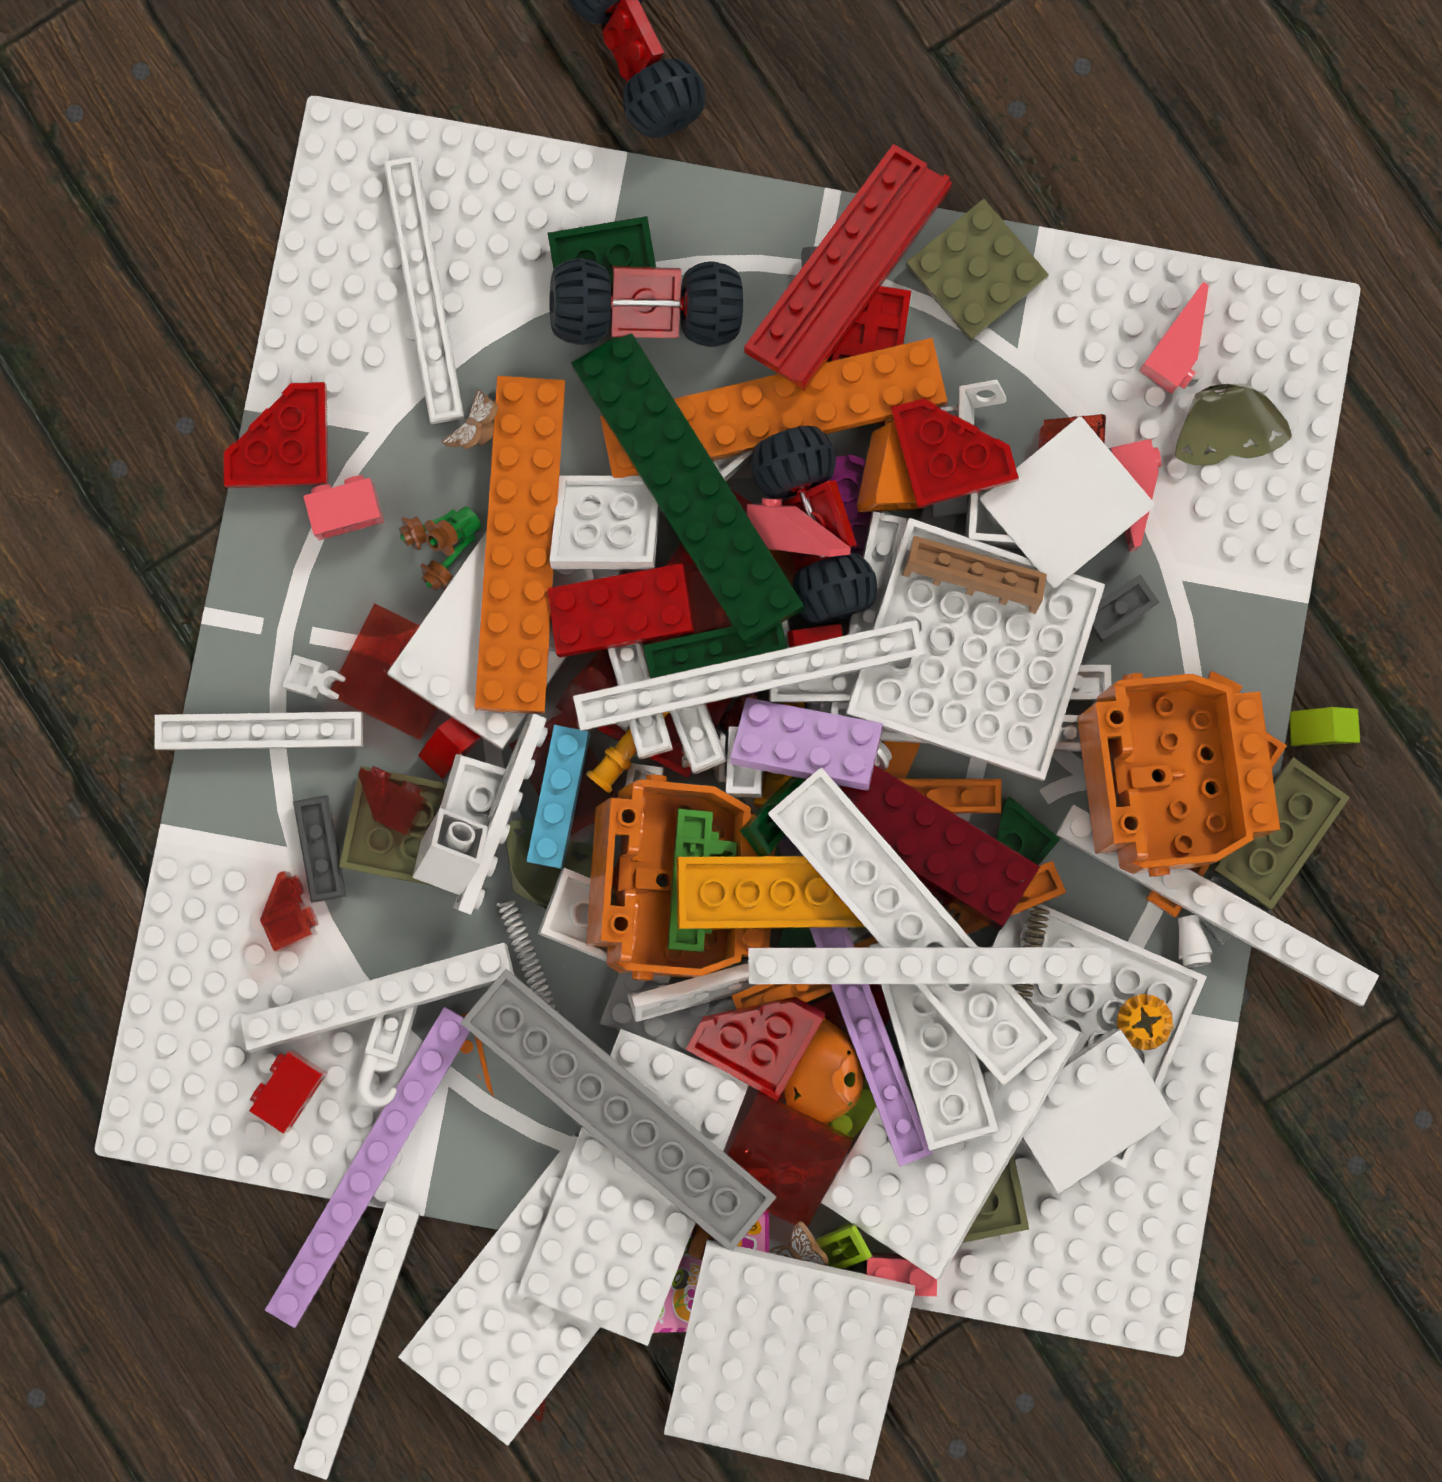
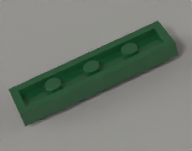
M782 623L745 645L733 626L643 645L651 679L787 649Z

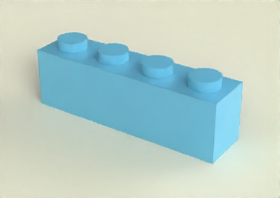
M554 725L526 862L559 869L564 868L591 735L589 731Z

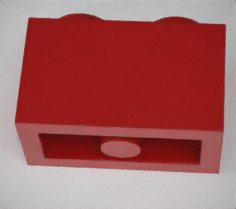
M294 1050L288 1051L286 1055L280 1053L269 1069L273 1075L266 1085L261 1082L250 1098L254 1104L249 1111L283 1134L292 1129L328 1074Z

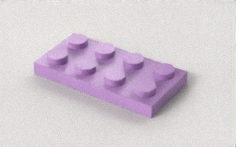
M746 698L730 762L731 765L808 779L822 767L837 785L868 791L883 731V723Z

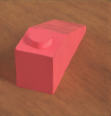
M1205 282L1200 285L1139 370L1171 394L1178 386L1185 389L1196 374L1191 368L1198 360L1209 285Z
M1151 439L1111 447L1113 455L1152 500L1159 473L1158 468L1162 465L1159 449L1157 447L1153 448ZM1149 512L1124 531L1129 552L1136 551L1141 546Z
M762 497L759 504H747V516L768 549L827 557L850 555L851 547L797 506L782 504V498Z

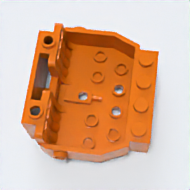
M1132 673L1123 675L1122 680L1112 684L1097 697V703H1094L1077 717L1095 854L1117 852L1120 869L1131 874L1149 872V877L1170 875V870L1205 867L1221 860L1251 842L1254 838L1265 837L1280 830L1260 691L1233 694L1231 686L1195 674L1143 678V673ZM1202 749L1209 751V760H1204L1201 757L1200 752ZM1153 771H1158L1161 773V782H1155L1153 780ZM1206 783H1211L1215 787L1213 795L1206 792Z
M646 775V780L640 779L619 790L618 798H609L596 806L586 946L607 947L606 965L616 972L630 973L634 980L653 981V975L695 978L741 962V958L749 959V948H770L771 928L712 929V934H705L703 952L667 950L676 811L678 809L713 812L712 832H719V840L737 842L736 857H759L739 831L754 815L750 814L751 807L715 786L667 782L666 776ZM615 836H621L620 854L615 868H613ZM776 847L767 856H775ZM660 874L664 875L667 879L665 887H660L656 882V878ZM612 886H614L617 895L616 906L610 905Z

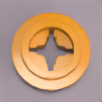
M1140 994L1129 998L1121 1006L1117 1016L1118 1029H1121L1133 1048L1140 1050H1151L1161 1046L1168 1041V1037L1174 1028L1172 1012L1166 1003L1160 998L1149 994ZM1140 1008H1142L1147 1017H1159L1150 1025L1151 1036L1146 1032L1145 1028H1132L1133 1025L1137 1024L1136 1022L1141 1020Z

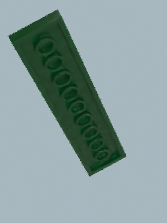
M630 333L623 337H615L571 362L573 370L744 645L805 610L800 598L634 335Z

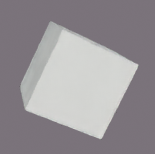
M440 808L421 840L412 878L461 896L481 864L488 826Z

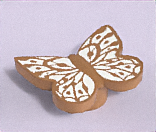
M477 389L469 418L441 443L447 447L461 446L464 449L472 448L477 443L479 445L486 444L493 437L494 421L492 420L497 414L498 405L480 389Z
M802 1221L794 1226L791 1243L788 1246L780 1245L769 1249L771 1254L825 1266L829 1262L827 1255L820 1249L813 1235Z

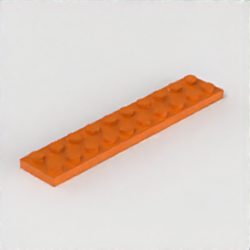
M933 337L827 362L805 391H802L801 387L783 376L776 374L674 399L712 461L753 451L760 441L791 428L815 426L825 434L892 419L891 407L922 398L931 401L939 408L948 406ZM600 416L613 478L639 476L603 416Z
M497 376L495 403L498 405V411L494 417L475 696V710L545 714L551 622L547 588L553 587L554 569H551L549 561L555 509L558 504L565 380Z

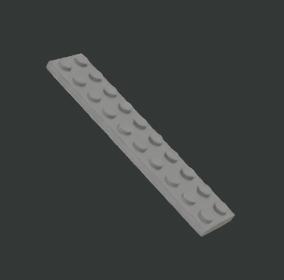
M505 969L460 1022L726 1249L734 1250L775 1200L776 1196L509 970Z

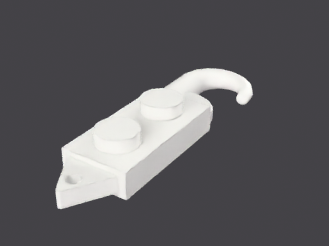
M418 1006L375 1018L365 1050L366 1055L357 1081V1090L360 1098L372 1107H382L389 1104L397 1093V1089L393 1087L384 1097H376L371 1093L370 1085L375 1071H391L401 1062Z

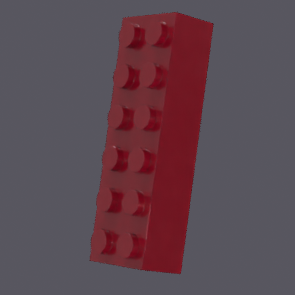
M874 765L868 791L845 786L839 787L922 883L999 931L1004 927L1040 866Z

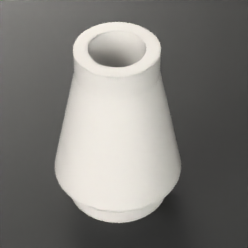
M1191 915L1179 918V960H1182L1183 966L1194 968L1210 964V955L1213 952L1200 925L1199 917Z

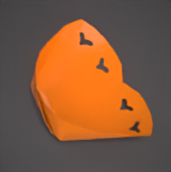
M826 1018L823 1019L784 1088L788 1109L797 1123L805 1130L822 1127L844 1115L856 1105L863 1090L865 1074L851 1037ZM853 1072L855 1082L851 1087H848L844 1082V1077L846 1074ZM794 1087L797 1089L798 1093L801 1095V1097L797 1098V1100H794V1098H795V1096H796V1093H795V1091H794ZM799 1112L809 1117L807 1123L805 1122L804 1117H802L799 1114Z

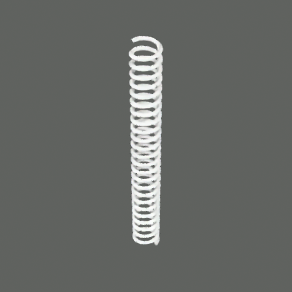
M517 901L497 903L496 906L502 907L499 913H506L501 918L507 920L504 926H510L506 932H514L509 938L515 939L511 945H518L514 948V951L520 952L516 958H523L519 961V964L525 965L522 967V971H528L524 974V977H532L526 983L533 984L529 988L532 991L537 990L535 993L549 1004L554 999L553 997L545 998L551 994V991H544L549 985H540L546 981V978L537 979L544 972H535L541 968V965L532 966L539 959L529 960L536 955V952L527 953L534 946H526L531 943L530 939L522 940L529 933L519 934L526 930L525 926L516 928L524 922V920L514 921L520 918L522 914L511 915L518 911V907L507 909L515 905ZM549 1004L553 1008L556 1007V1004Z

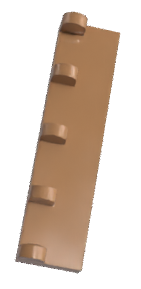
M913 536L902 576L910 577L912 572L933 578L932 584L939 586L941 581L966 588L965 594L973 596L976 590L1000 597L999 604L1006 605L1008 600L1029 606L1028 612L1033 614L1037 613L1043 601L1047 574L918 536Z

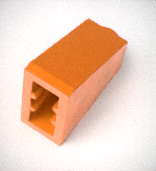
M893 418L884 422L885 426L872 432L857 501L858 512L906 511L918 508Z

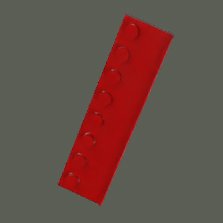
M893 144L745 344L744 353L801 387L802 391H805L947 196L952 187L950 177L945 174L942 177L927 168V163Z

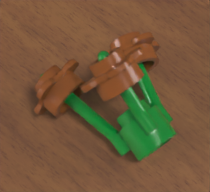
M464 506L457 512L452 509L444 516L435 520H428L423 525L417 516L412 519L401 518L403 526L399 527L400 539L404 541L406 546L412 545L414 549L420 550V545L427 542L431 549L442 551L448 556L442 564L431 560L427 566L423 563L420 565V568L423 570L421 579L428 588H432L435 591L439 588L444 591L446 590L447 584L453 578L447 569L466 546L476 540L474 533L481 529V523L477 515L467 506ZM459 539H461L460 543L454 549L452 546L455 545Z

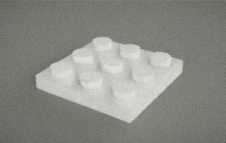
M559 476L558 504L555 509L549 561L551 569H653L655 567L660 508L640 476L613 478V476Z

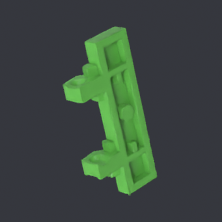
M678 809L676 811L667 950L703 952L705 934H712V929H678L676 858L736 857L737 842L719 840V832H712L713 812Z

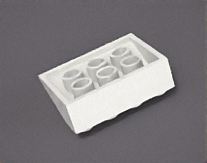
M1113 1028L1067 1060L1024 1134L1022 1141L1056 1192L1060 1194L1174 1117L1121 1029Z

